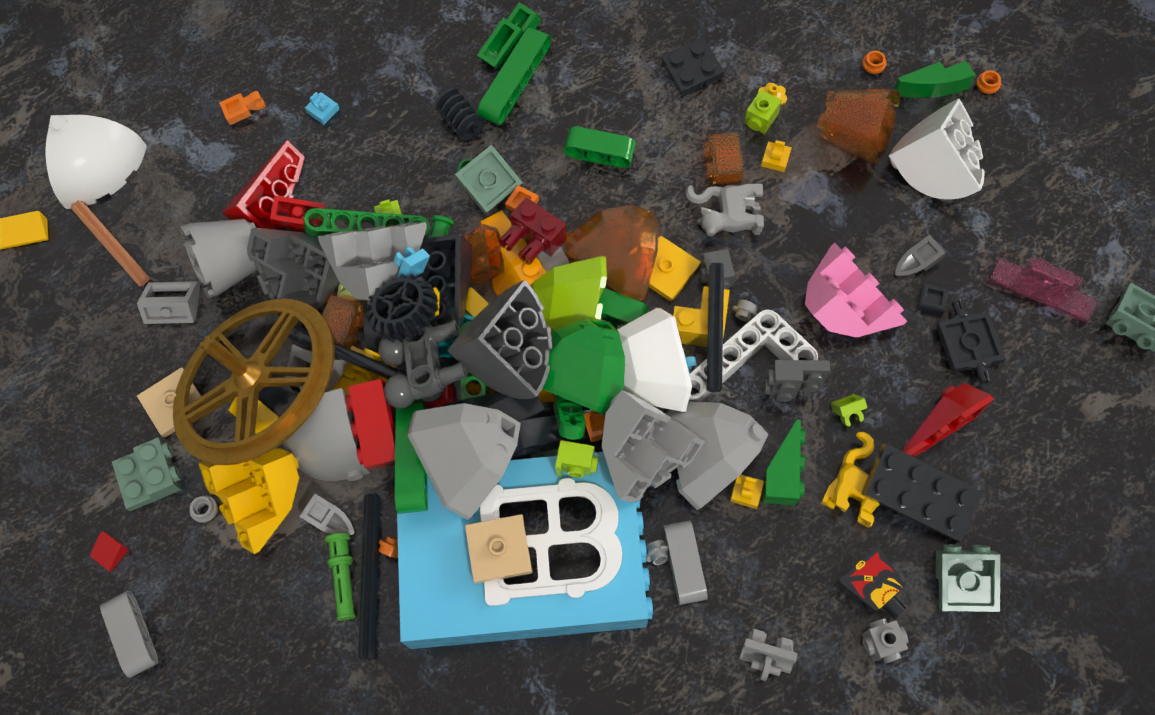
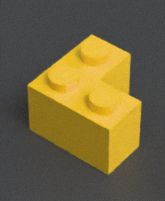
M704 286L700 309L674 307L673 316L676 320L682 344L707 347L709 287ZM724 289L723 337L730 292L727 289Z

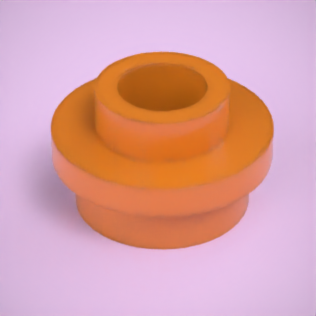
M871 51L863 58L862 66L869 73H881L886 67L885 56L880 51Z
M988 70L979 75L976 85L981 92L993 94L1001 86V77L997 72Z
M387 536L386 540L380 539L378 551L398 559V539Z

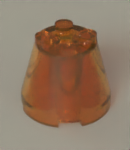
M893 89L830 90L826 97L827 108L825 114L822 113L820 115L817 127L822 129L821 135L824 139L866 162L878 164L879 158L877 157L879 153L885 154L896 123V110H894V106L898 107L900 104V92Z

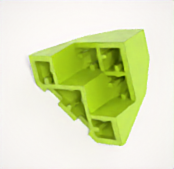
M599 256L554 267L533 282L532 289L543 305L544 310H542L546 326H550L551 334L556 329L582 319L601 320L603 304L598 302L603 289L606 287V257Z

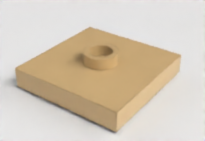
M183 367L137 395L163 438L175 432L173 403L177 385L184 371ZM193 382L189 393L188 405L201 397Z
M522 514L465 525L474 584L532 573Z

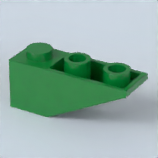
M796 420L763 476V503L795 506L800 497L803 498L805 485L804 481H800V471H804L805 456L800 455V445L805 443V429H801V420Z

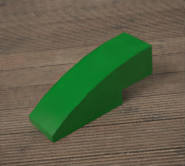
M519 2L508 19L502 18L477 56L494 68L499 67L508 59L528 27L537 28L541 22L540 17L536 12Z
M967 61L948 68H944L941 62H937L899 77L893 89V94L895 96L911 98L941 97L969 89L975 73Z

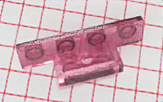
M1032 257L1027 265L1022 268L1000 258L990 276V281L1084 322H1088L1091 319L1097 304L1095 298L1076 291L1081 285L1082 277L1075 275L1070 270H1063L1051 265L1044 259Z

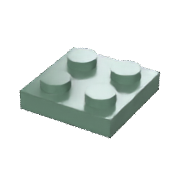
M492 144L454 175V178L484 214L509 195L517 185L523 183Z

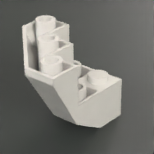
M655 308L617 329L625 355L624 391L637 396L652 406L686 412L691 396L692 384L674 316L663 309Z

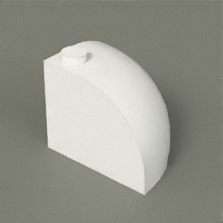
M958 98L940 108L913 127L899 140L889 154L893 167L899 170L912 187L925 195L938 199H959L980 191L984 182L985 172L983 169H980L979 160L983 159L980 142L973 139L971 131L973 123L960 99Z
M51 115L46 139V166L49 180L57 199L66 209H71V205L76 201H83L88 206L97 203L96 199L108 193L110 195L114 194L127 183L125 180L132 171H137L143 160L147 145L131 129L105 118L90 115Z

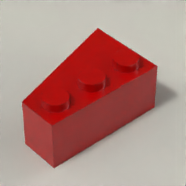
M382 379L348 386L350 395H346L348 409L353 411L355 421L351 422L354 437L359 438L360 448H357V457L360 465L364 464V467L368 470L395 464L396 431L393 422L395 413L394 409H391L390 405L386 402L384 394L385 382Z

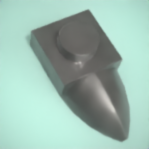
M929 234L902 256L896 267L895 275H911L923 269L927 271L946 257V252Z
M315 493L299 516L328 534L349 533L353 535L355 533L346 514Z

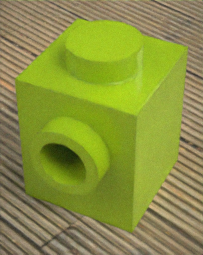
M760 90L746 111L744 124L754 131L765 134L779 114L782 100Z

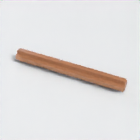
M76 201L73 203L71 209L138 286H144L145 283H148L150 277L84 202Z

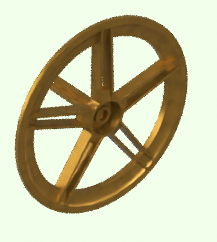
M274 299L257 303L239 311L220 324L210 335L205 336V340L200 342L199 347L187 363L177 385L176 396H174L173 423L176 435L183 447L191 455L206 463L236 465L259 458L289 439L314 412L331 378L335 359V345L332 331L325 318L315 308L304 302L293 299ZM281 314L249 359H246L225 337L233 329L249 320L265 315ZM300 320L307 328L312 342L311 366L269 367L294 326ZM221 340L232 351V353L222 344H220L219 341ZM209 354L230 370L232 375L228 380L188 405L193 379L201 363ZM273 375L307 376V377L272 378ZM303 386L290 407L270 426L255 434L259 392L264 387ZM238 396L235 442L216 443L199 436L192 423Z

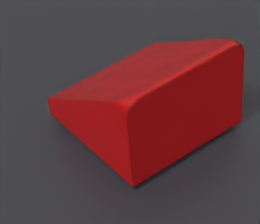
M102 531L96 540L90 557L111 572L129 549L110 534Z

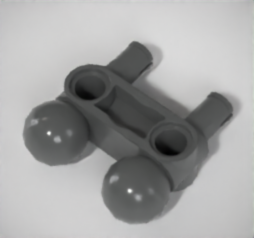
M455 320L436 327H424L422 335L419 333L415 334L413 340L406 337L403 343L397 339L393 343L387 339H381L378 347L381 360L391 366H399L406 362L407 375H394L384 385L386 402L390 406L401 409L409 407L415 400L434 401L442 395L446 385L468 378L466 367L462 361L441 369L438 346L441 342L459 336L460 329Z

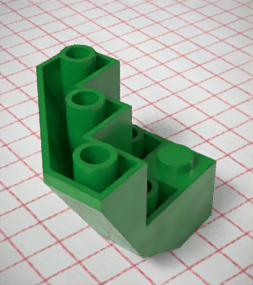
M582 319L554 330L551 334L552 350H549L548 366H550V370L542 389L565 400L594 410L601 415H605L610 408L612 399L621 390L624 391L625 355L619 331L610 322L592 319Z

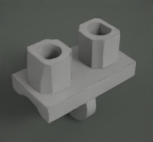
M752 629L749 638H746L739 659L751 662V668L760 670V680L763 681L767 680L769 673L780 676L781 671L790 674L793 664L797 659V653L793 652V640L781 637L777 639L775 646L765 644L767 636L765 632Z

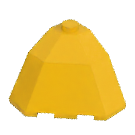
M275 448L259 458L236 465H214L204 461L199 462L205 486L210 495L215 494L222 502L219 510L229 525L234 523L239 543L251 553H258L292 509L299 481L297 472L299 464L297 459L291 452Z

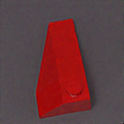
M288 140L285 141L240 190L222 213L229 220L245 219L247 222H253L256 228L281 230L273 228L270 221L274 195L288 198L294 197L292 195L295 183L298 182L305 157Z
M963 383L957 388L954 385L948 387L940 394L942 399L921 424L902 452L915 458L977 418L994 398L990 394L967 383Z

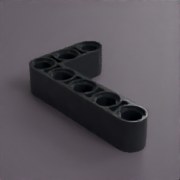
M585 410L583 413L586 414L594 410ZM555 415L518 421L521 423L518 443L510 460L527 459L532 453L559 449L561 440L589 444L591 440L586 425L584 436L581 439L573 440L564 438L559 434Z

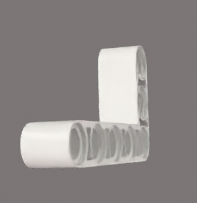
M763 310L723 344V356L732 355L736 360L727 361L723 357L722 383L764 346L780 360H799L798 358L802 357L807 360H818V353L776 312ZM761 323H769L772 328H764ZM751 339L754 342V344L748 345L745 344L742 340ZM787 340L791 345L784 346L779 341ZM707 359L689 374L692 388L697 389L699 393L691 395L688 402H702L712 393L706 389L707 376L705 372H707Z

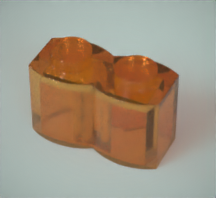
M738 132L709 134L708 142H704V156L709 157V163L706 164L707 177H711L713 185L742 183L744 172Z
M482 224L465 236V238L472 244L470 282L485 285L503 273L504 260L500 252L501 245L498 242V239L501 238L498 229Z

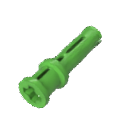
M337 533L325 537V542L329 545L330 559L327 560V564L333 570L337 620L339 621L355 618L349 569L353 562V557L349 556V533Z

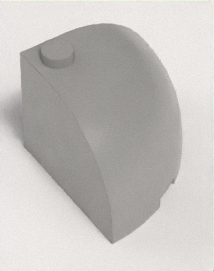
M343 388L324 393L307 421L283 443L285 450L291 452L297 459L298 469L318 480L339 481L347 479L348 481H355L363 478V475L370 474V470L365 468L364 464L360 465L357 457V448H360L359 438H355L352 431L351 422L355 421L354 413L348 409L347 394Z

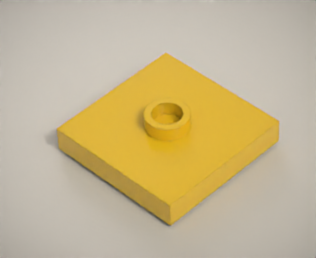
M660 236L633 268L631 275L672 302L700 268L701 261Z

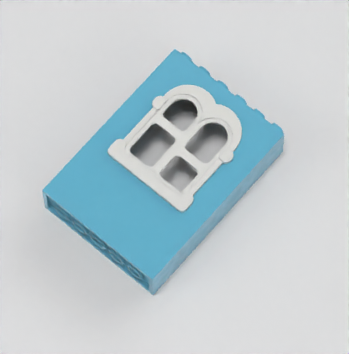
M595 452V456H599L597 473H591V476L584 475L583 478L571 477L567 472H563L562 477L556 476L555 465L557 456L510 460L503 477L468 520L444 508L428 477V511L397 514L400 642L410 649L647 627L648 619H652L653 606L652 598L646 597L645 591H649L650 580L648 568H643L642 563H646L647 553L645 540H640L639 535H643L644 529L642 512L636 511V508H640V499L633 503L621 500L617 496L604 452ZM576 496L589 499L596 509V519L593 524L587 529L580 531H562L560 527L559 500L565 497ZM533 500L546 501L549 522L548 532L526 536L528 547L535 548L537 554V581L507 585L503 579L474 584L465 525L500 519L499 507L503 503ZM589 543L598 550L601 562L597 572L592 576L557 581L550 578L548 557L550 546Z

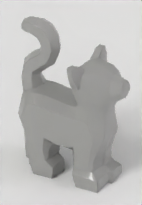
M763 184L707 187L700 195L695 194L692 185L686 188V196L692 203L700 204L707 202L712 195L718 197L721 213L701 207L702 218L697 220V224L702 226V229L706 231L708 236H714L720 231L734 233L746 229L751 230L754 235H760L762 232L764 217L759 215L761 206L755 202V196H763ZM745 209L751 210L753 214L746 213Z

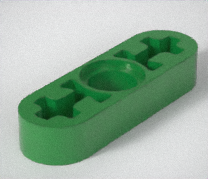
M554 395L553 409L559 434L567 439H581L584 436L586 425L582 406Z

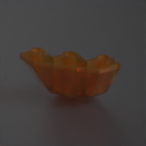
M626 205L603 209L567 234V240L563 243L566 254L576 262L599 256L606 257V284L621 295L644 301L658 252L659 223L653 211L638 206Z

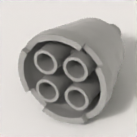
M245 219L189 223L179 227L181 234L187 236L188 240L184 241V246L197 278L207 286L203 290L208 299L220 295L258 270L255 262H250L247 255L251 229L256 228L253 222H247Z

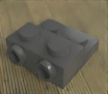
M775 360L772 369L767 371V379H764V394L768 395L769 399L788 402L796 398L799 389H802L803 392L821 390L830 372V361Z

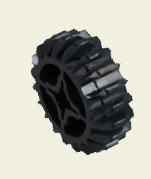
M401 274L399 279L392 277L388 283L382 281L383 286L380 289H375V295L368 297L370 303L366 305L368 312L366 317L370 327L383 340L387 339L392 343L396 339L403 343L406 337L413 340V336L417 333L422 335L424 327L431 328L429 321L436 319L435 312L439 310L437 295L431 284H428L421 276L416 277L413 274H410L407 278L404 274Z

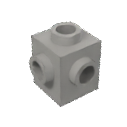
M886 618L870 623L871 629L862 635L864 638V648L867 654L871 655L873 662L883 659L886 664L901 659L900 653L908 649L906 645L908 637L902 626L899 627L897 620L887 623ZM885 634L887 635L890 644L885 642Z

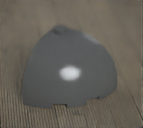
M525 280L520 281L490 302L468 324L447 351L458 362L462 361L463 365L473 376L495 391L517 399L535 398L542 390L550 370V366H548L549 350H552L550 326H546L542 310H544L543 305L532 287Z

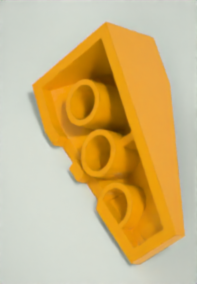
M501 210L480 221L496 296H499L505 290L523 280L532 287L533 282L544 275L546 271L537 257L531 265L526 264L527 259L523 262L519 258L518 253L527 245L523 238L517 242L511 251L506 250L507 245L503 248L499 244L498 239L511 227V222Z

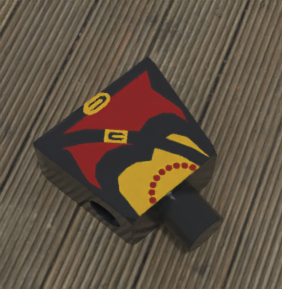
M878 546L834 584L836 589L869 615L874 614L883 607L893 619H896L907 609L895 596L905 586L904 582Z

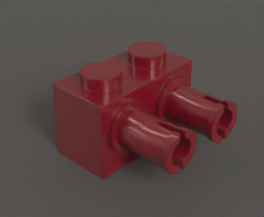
M526 197L510 214L511 227L498 239V242L503 248L507 245L506 250L511 251L521 238L527 240L529 243L518 253V256L523 262L527 259L526 264L531 265L542 251L551 257L567 240L566 223Z

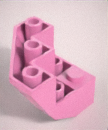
M836 243L832 244L807 285L805 305L813 316L828 331L852 337H860L904 325L907 320L900 314L904 309L895 299L889 302L876 288L880 283L870 272L867 275L862 273L852 262L856 257L846 246L841 250Z

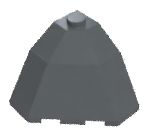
M262 228L251 229L247 255L250 262L254 261L260 274L257 278L264 294H268L271 300L293 299L301 301L318 310L330 298L339 282L319 243L318 237H312L302 232ZM273 314V315H274L275 319L278 320V318L280 317L281 314ZM298 320L296 325L301 327L303 323Z

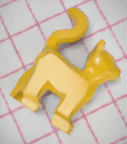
M858 432L856 437L863 442V447L851 449L845 454L836 479L829 485L821 504L831 509L838 506L843 512H846L850 505L848 498L856 499L861 502L857 522L870 528L874 522L872 513L880 504L861 495L869 475L855 466L854 461L855 459L868 457L873 452L875 445L873 438L869 434Z

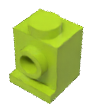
M561 440L555 465L556 476L562 477L563 472H567L571 477L583 478L584 475L591 476V473H597L599 456H595L594 446Z

